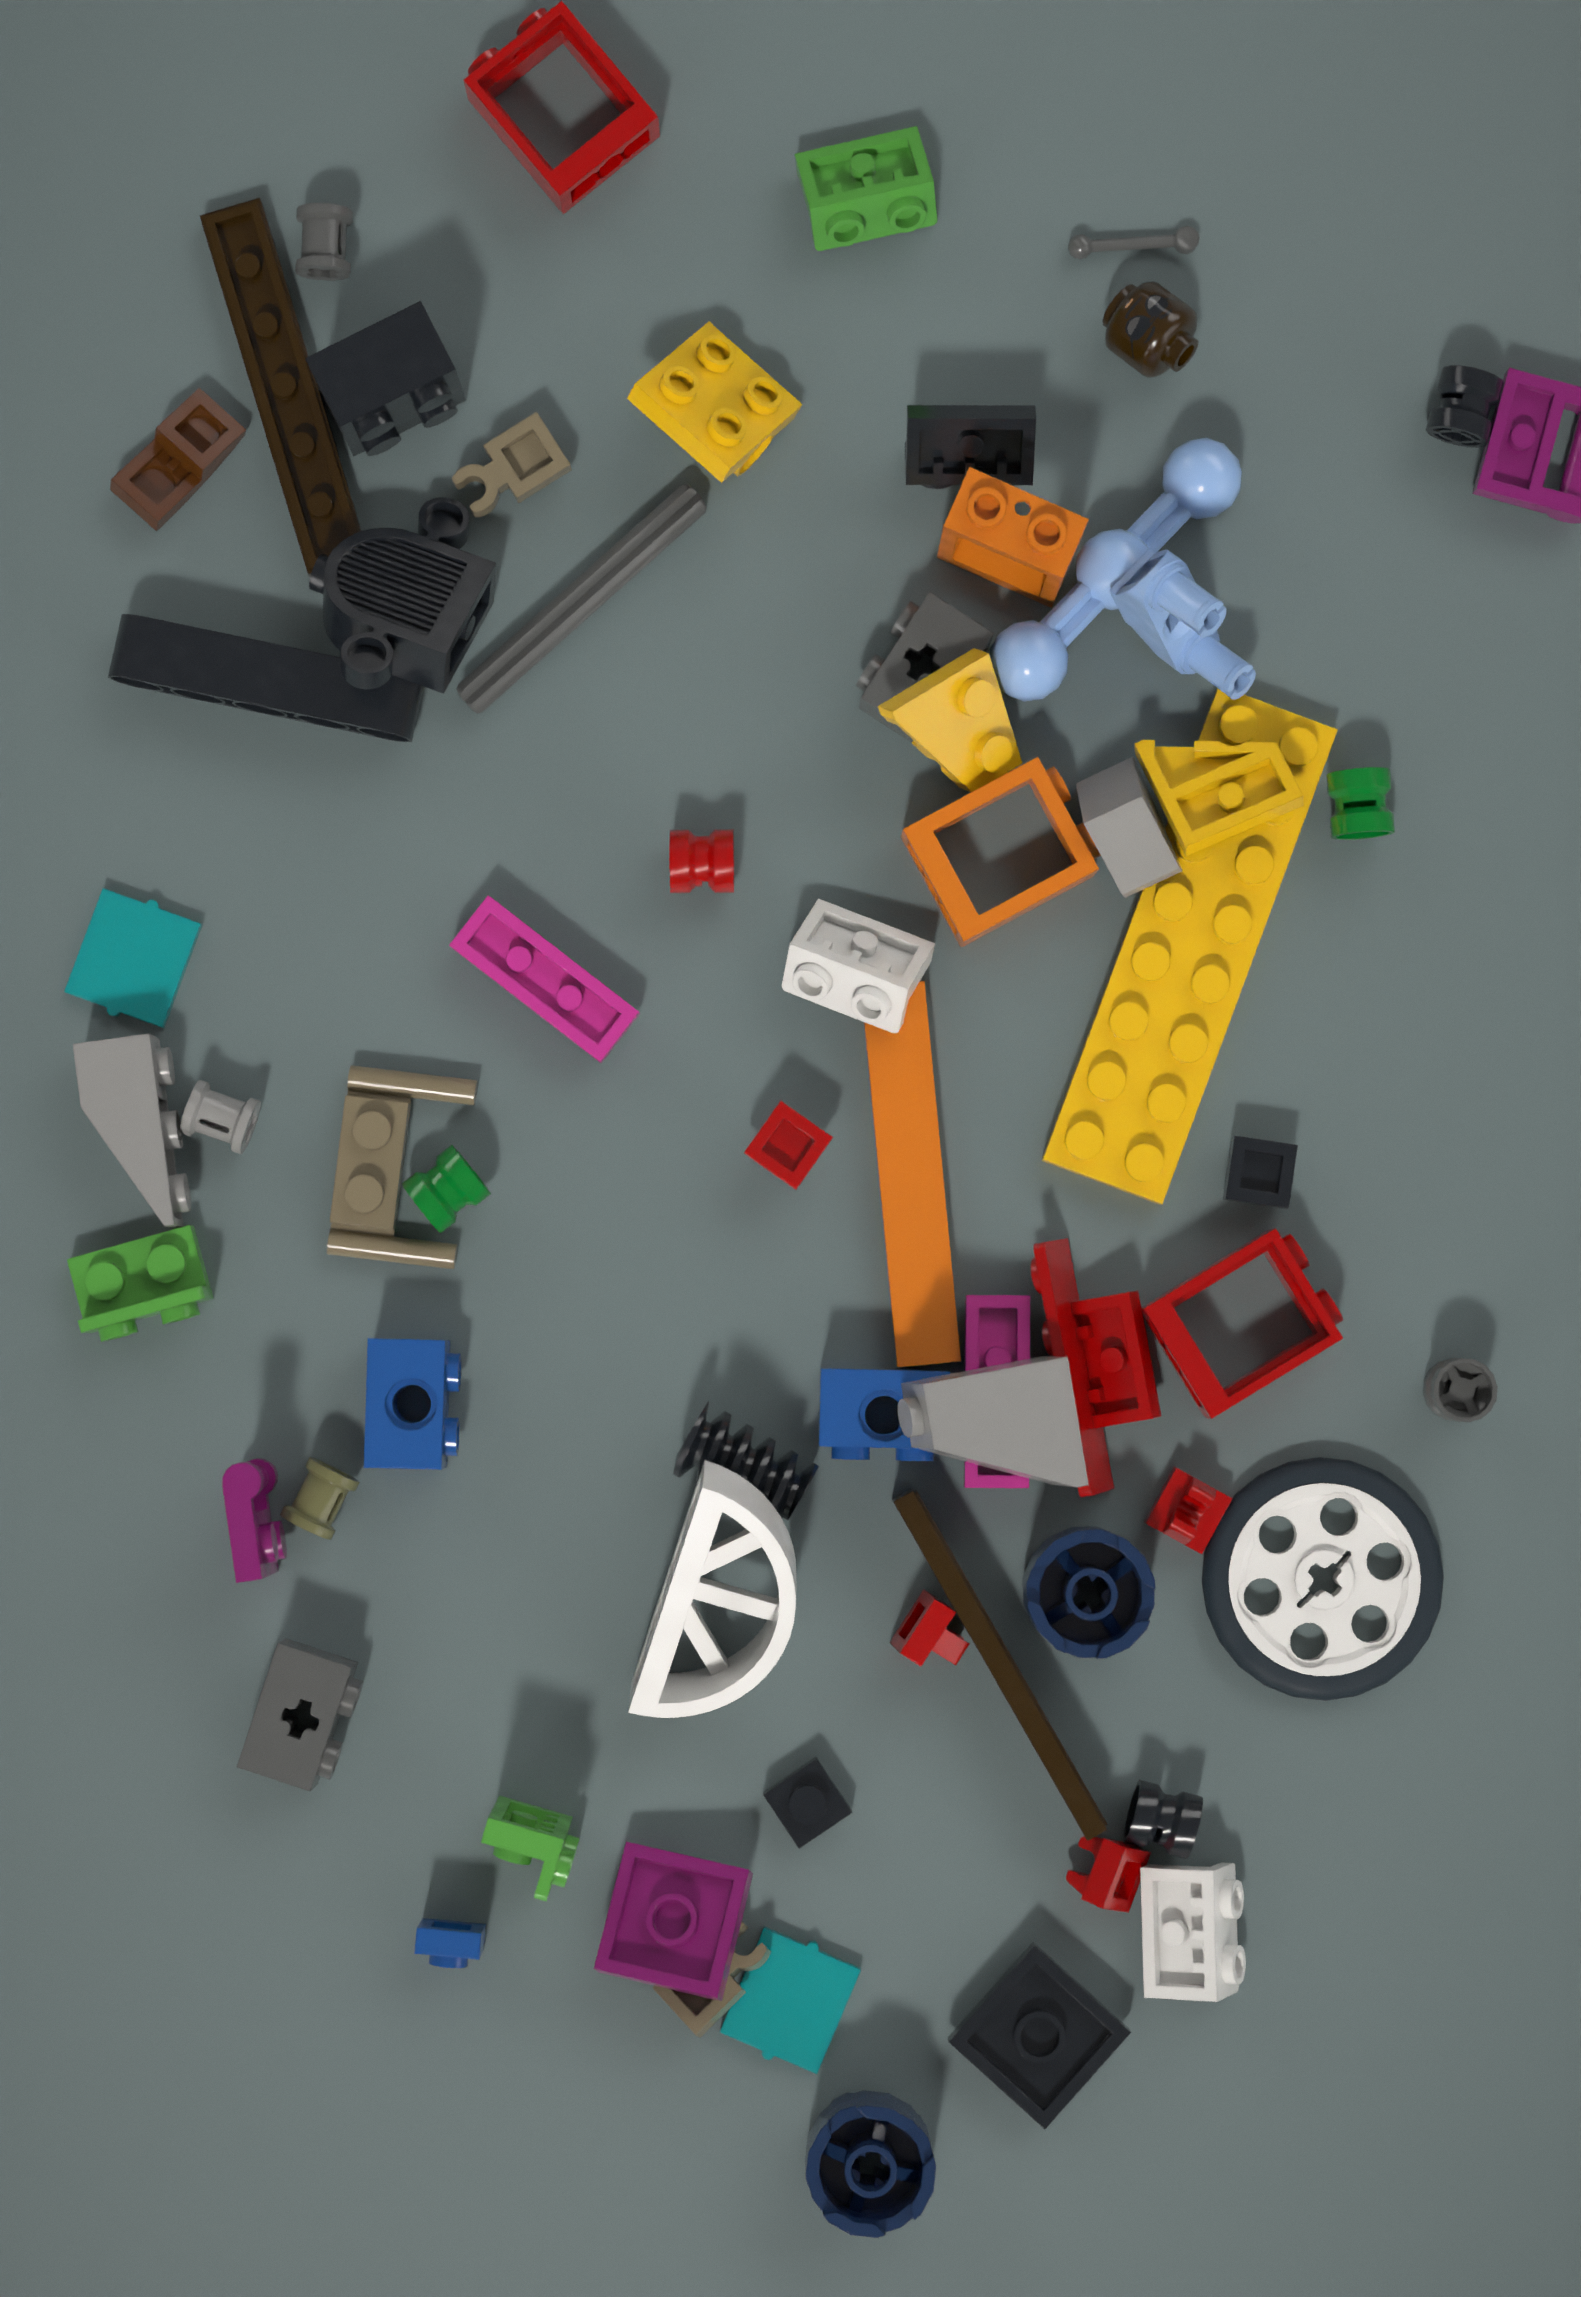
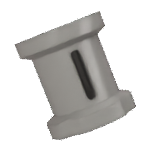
M199 1080L195 1084L186 1104L180 1125L181 1133L191 1137L195 1132L218 1139L231 1144V1150L242 1155L253 1135L260 1113L261 1101L250 1098L247 1102L229 1097L212 1091L209 1082Z

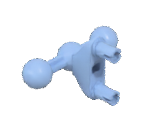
M1201 438L1186 441L1173 450L1163 466L1162 486L1164 492L1127 531L1123 529L1102 531L1084 544L1076 558L1077 584L1040 622L1035 620L1016 622L998 634L990 647V658L1002 692L1024 702L1043 699L1059 688L1067 674L1068 653L1066 648L1104 608L1108 610L1119 609L1125 623L1134 629L1159 658L1180 674L1198 673L1233 700L1242 697L1249 690L1256 677L1254 667L1220 643L1217 629L1226 617L1224 603L1195 583L1187 564L1167 549L1159 551L1190 517L1194 519L1215 517L1229 508L1241 491L1242 472L1238 458L1224 443L1210 438Z

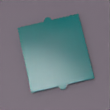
M102 888L64 992L106 1007L107 1013L110 1016L118 1017L123 1013L165 1028L202 924L160 909V904L153 899L143 903Z
M764 1926L755 1947L763 1943L771 1951L770 1956L760 1968L744 1972L739 1985L746 1993L728 2010L720 2028V2033L761 2050L762 2056L766 2060H771L775 2056L817 2074L861 1972V1968L819 1950V1945L816 1941H809L807 1944H804Z

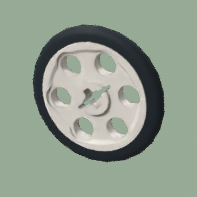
M1323 1457L1287 1462L1258 1475L1233 1496L1205 1548L1202 1571V1588L1206 1613L1219 1642L1237 1665L1264 1686L1292 1697L1323 1701L1361 1695L1386 1684L1411 1664L1431 1635L1441 1609L1444 1581L1439 1544L1426 1515L1410 1495L1379 1471L1353 1461ZM1335 1498L1347 1500L1353 1506L1355 1512V1522L1352 1528L1341 1535L1328 1533L1320 1521V1512L1323 1506L1329 1500ZM1283 1516L1293 1526V1542L1283 1552H1269L1260 1543V1527L1269 1517ZM1388 1542L1398 1549L1401 1555V1566L1393 1577L1380 1580L1370 1574L1366 1559L1368 1552L1373 1546ZM1348 1551L1349 1554L1336 1566L1338 1570L1332 1577L1338 1585L1336 1590L1330 1594L1321 1589L1314 1595L1310 1594L1297 1607V1603L1309 1592L1308 1588L1313 1582L1312 1576L1308 1573L1310 1567L1316 1564L1326 1568L1332 1563L1336 1564L1343 1557L1342 1555ZM1259 1578L1271 1580L1279 1590L1277 1606L1273 1611L1264 1615L1250 1612L1244 1603L1246 1587L1250 1582ZM1374 1605L1379 1607L1385 1614L1386 1629L1382 1636L1374 1641H1361L1353 1633L1351 1626L1352 1617L1362 1606ZM1304 1623L1317 1624L1325 1635V1646L1322 1652L1312 1659L1297 1657L1290 1646V1637L1293 1630Z

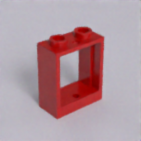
M560 1L549 11L541 8L530 14L518 27L516 32L518 36L500 51L493 47L478 56L468 68L469 75L463 81L469 102L561 213L565 214L660 137L657 114L563 1ZM564 44L621 115L553 169L495 98Z
M1276 1228L1267 1230L1141 1307L1144 1320L1204 1418L1213 1419L1343 1339L1336 1327L1337 1324L1343 1321V1317L1335 1302L1324 1288L1315 1292L1302 1272V1270L1310 1266L1309 1261L1298 1242L1290 1233L1281 1237ZM1264 1253L1312 1334L1227 1386L1222 1387L1174 1308Z

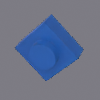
M422 1918L416 1930L414 1954L429 1955V1964L433 1966L465 1968L468 1965V1959L479 1960L482 1955L486 1924Z

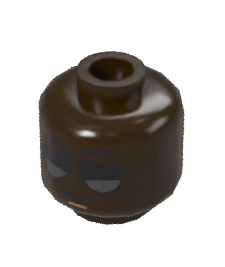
M1157 282L1142 283L1138 287L1133 284L1127 285L1114 297L1105 311L1102 323L1107 328L1105 332L1107 348L1145 377L1160 376L1170 368L1175 372L1181 370L1191 360L1197 350L1198 340L1193 337L1197 327L1195 311Z

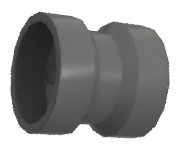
M1449 1358L1439 1361L1429 1369L1424 1379L1423 1395L1426 1405L1435 1415L1450 1421L1472 1422L1482 1419L1491 1411L1497 1400L1498 1386L1494 1374L1483 1363L1475 1359Z

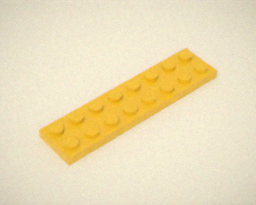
M1218 688L1216 689L1197 741H1221L1230 746H1237L1244 742H1276L1304 796L1303 806L1189 856H1185L1167 821L1165 830L1183 871L1143 889L1140 893L1041 1161L1153 1203L1163 1204L1338 729L1247 695L1233 700Z

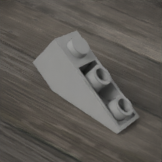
M151 1034L73 1044L81 1109L162 1224L172 1228L184 1227L182 1212L191 1211V1194L187 1175L185 1173L177 1174L174 1149L183 1147V1134L180 1129L181 1120L178 1111H169L166 1086L175 1084V1070L170 1048H161L160 1039Z

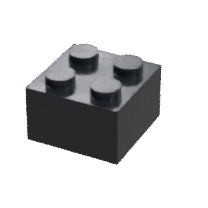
M421 301L305 358L353 456L364 451L368 456L383 453L400 442V433L420 423L425 428L439 425L457 413L456 405L466 401L456 369Z

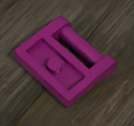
M1508 368L1503 377V388L1499 402L1495 407L1491 422V433L1488 444L1484 448L1472 494L1541 512L1558 521L1580 524L1581 387ZM1565 409L1574 412L1579 417L1559 491L1543 487L1562 413Z
M256 1458L247 1462L233 1464L225 1471L222 1477L236 1583L263 1579L278 1572V1560L287 1557L284 1527L281 1520L272 1521L268 1494L275 1489L278 1482V1473L276 1467L266 1459Z

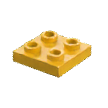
M709 321L639 379L627 397L634 406L721 483L732 473L740 476L747 471L766 450L774 436L794 420L803 405Z

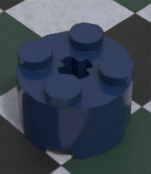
M1097 1526L1070 1527L1048 1537L1031 1555L1027 1568L1024 1571L1022 1583L1023 1604L1032 1625L1051 1645L1061 1652L1078 1658L1105 1659L1129 1649L1149 1626V1619L1155 1606V1578L1145 1556L1120 1535ZM1084 1576L1093 1582L1099 1576L1104 1584L1097 1590L1101 1601L1091 1608L1085 1601L1076 1606L1073 1601V1597L1079 1592L1076 1582Z
M866 2090L856 2093L847 2092L832 2100L831 2104L819 2114L808 2134L805 2155L806 2181L812 2199L823 2212L825 2219L830 2224L850 2235L878 2238L885 2236V2232L901 2228L912 2218L915 2220L922 2214L934 2192L936 2161L927 2126L921 2116L915 2112L911 2105L884 2092ZM866 2152H876L880 2154L881 2163L885 2166L882 2169L874 2165L873 2174H863L860 2172L859 2160L856 2158L860 2155L865 2157Z

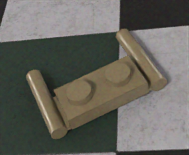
M350 1066L348 1092L344 1101L329 1221L331 1228L327 1244L328 1255L455 1269L457 1244L394 1237L411 1098L475 1105L477 1080Z

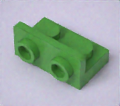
M917 126L794 154L798 178L810 217L812 238L817 251L850 246L880 237L911 232L916 229L933 226L937 223L934 180Z
M187 1225L67 1259L83 1318L78 1320L80 1332L94 1333L98 1331L101 1342L139 1332L136 1321L160 1314L163 1325L198 1316L200 1311L197 1303L214 1299L194 1225Z
M499 1795L488 1816L481 1843L494 1846L493 1855L511 1863L530 1865L532 1858L544 1861L534 1898L546 1902L552 1885L565 1888L580 1838L568 1835L573 1816Z

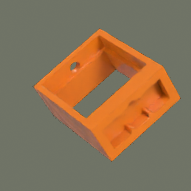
M969 467L943 525L937 558L1052 608L1078 550L1089 519ZM1019 502H1025L1029 505L1030 512L1027 515L1021 516L1016 513L1015 505Z
M1038 757L902 830L901 839L961 948L1094 877L1099 870L1094 860L1101 856L1084 823L1082 822L1076 826L1064 803L1071 800V795L1063 778L1054 766L1045 770ZM1029 784L1073 865L978 915L935 834Z

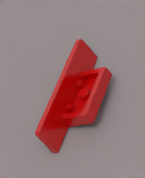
M1068 1238L1036 1243L1033 1245L1035 1257L1031 1261V1278L1036 1291L1042 1295L1046 1320L1042 1328L1043 1342L1050 1356L1068 1357L1089 1484L1078 1487L1080 1497L1093 1496L1115 1489L1103 1427L1162 1416L1139 1292L1136 1290L1079 1300Z

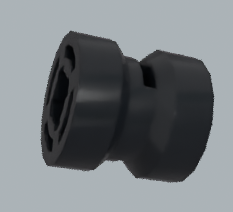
M1462 365L1443 367L1437 385L1441 399L1439 406L1430 412L1426 432L1432 437L1449 444L1470 448L1485 447L1488 444L1492 429L1488 416L1490 408L1499 402L1504 384L1502 379L1490 372Z
M1139 1780L1128 1809L1123 1841L1140 1847H1145L1153 1842L1163 1846L1167 1854L1187 1859L1193 1849L1199 1829L1203 1797L1184 1791L1176 1796L1164 1794L1158 1784Z

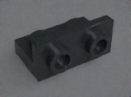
M907 405L904 454L906 485H922L930 489H944L951 485H962L969 467L1012 486L1033 485L1036 437L1035 405Z

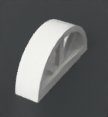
M704 1461L631 1682L628 1713L658 1718H679L706 1713L728 1705L752 1690L769 1674L783 1654L789 1641L795 1618L797 1578L795 1553L789 1532L774 1506L755 1486L735 1472L718 1464ZM722 1512L746 1528L711 1546ZM762 1547L773 1566L779 1591L777 1598L701 1576ZM693 1599L766 1619L767 1621L755 1638L733 1656L726 1658L695 1606ZM684 1629L706 1668L681 1673H669Z

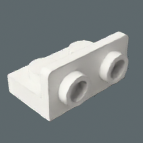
M818 899L790 942L782 989L888 1032L898 1033L904 1023L908 1001L931 963L935 943Z
M1219 1863L1211 1867L1149 1864L1141 1867L1144 1998L1218 2002L1237 1993L1239 1984L1242 1983L1245 1976L1246 1957L1243 1947L1238 1945L1237 1919L1241 1917L1243 1911L1244 1891L1240 1880H1236L1235 1864Z

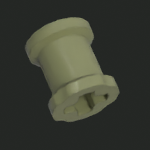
M309 1457L305 1465L309 1472L292 1506H284L280 1515L310 1533L332 1540L336 1532L332 1523L348 1492L356 1491L360 1482L338 1468L316 1458Z

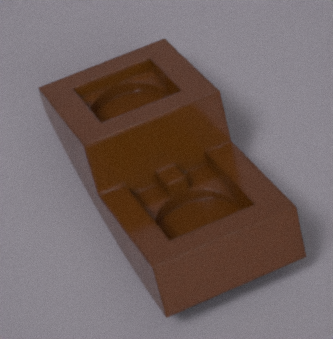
M198 388L156 427L155 439L111 479L110 490L157 532L218 469L245 436L246 429L201 388Z

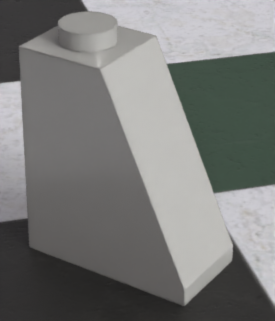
M1041 1356L901 1383L903 1399H900L898 1403V1418L904 1435L908 1438L910 1437L911 1447L1052 1485L1068 1487L1089 1485L1068 1357Z

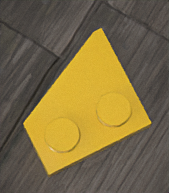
M973 648L878 706L880 715L888 722L899 726L913 739L912 744L927 758L935 760L941 766V771L961 789L973 792L1022 764L991 658L987 652Z
M1141 740L1134 743L1135 755L1185 856H1189L1303 806L1304 796L1276 742H1244L1237 746H1230L1221 741H1194V747L1155 746V740Z

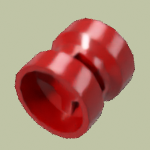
M714 829L709 836H695L690 830H670V893H690L695 887H702V882H708L709 888L714 893H734V829Z

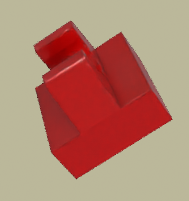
M780 1101L744 1151V1154L791 1188L797 1190L833 1137Z
M1173 1467L1144 1523L1190 1549L1203 1554L1233 1498L1179 1468Z
M923 1589L889 1642L901 1655L920 1667L931 1651L957 1665L970 1645L962 1636L947 1627L956 1612L925 1589Z
M1085 1836L1081 1837L1078 1846L1092 1852L1095 1862L1091 1873L1088 1875L1083 1872L1068 1870L1066 1875L1067 1882L1082 1894V1900L1102 1909L1129 1913L1141 1881L1140 1868L1147 1865L1151 1852L1123 1841L1098 1837L1087 1841Z

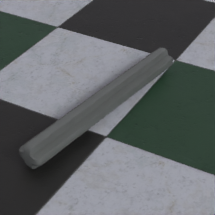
M683 484L458 684L456 690L464 703L477 714L482 713L696 522L707 509L703 498L688 484Z

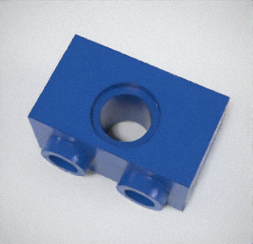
M368 1338L364 1468L442 1470L447 1468V1456H458L459 1418L448 1417L449 1392L460 1391L461 1354L450 1353L451 1340ZM409 1385L422 1387L428 1393L431 1400L430 1411L420 1422L406 1420L398 1410V1396Z
M820 1368L818 1445L832 1447L831 1459L870 1460V1448H896L895 1460L934 1461V1453L911 1447L910 1437L908 1438L904 1435L900 1424L889 1433H877L871 1430L865 1420V1411L868 1404L880 1396L892 1397L899 1403V1400L903 1399L901 1383L950 1374V1371Z

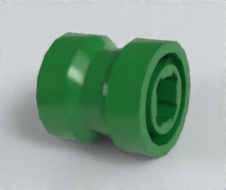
M1353 768L1334 771L1326 775L1327 793L1335 800V813L1330 818L1332 839H1367L1395 833L1394 813L1386 806V794L1392 788L1389 768Z
M450 1145L437 1155L436 1165L426 1173L416 1172L402 1183L408 1195L439 1233H442L456 1222L457 1212L466 1205L477 1206L491 1195L483 1181L453 1145Z

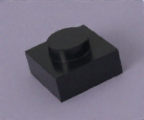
M1232 1136L1223 1200L1288 1209L1298 1145Z
M814 1757L763 1792V1796L799 1849L852 1813L851 1807L817 1757Z

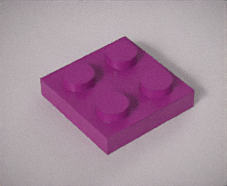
M626 1842L593 1969L612 1976L722 2001L753 1873L745 1868Z

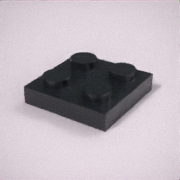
M1033 1941L947 2038L948 2042L1043 2129H1046L1130 2035L1131 2031Z

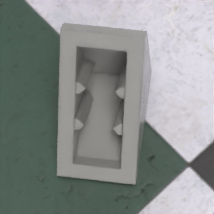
M1134 757L1076 783L1083 823L1121 894L1125 898L1183 871Z

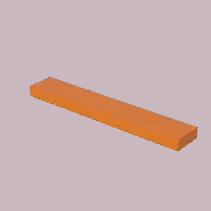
M920 981L908 1001L904 1023L898 1033H891L864 1022L897 1367L961 1362L925 981Z

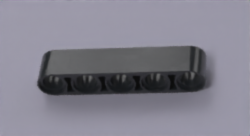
M132 614L121 615L108 678L113 681L141 689L398 742H412L424 686L391 675L388 682L381 687L359 689L350 685L343 678L340 669L341 657Z

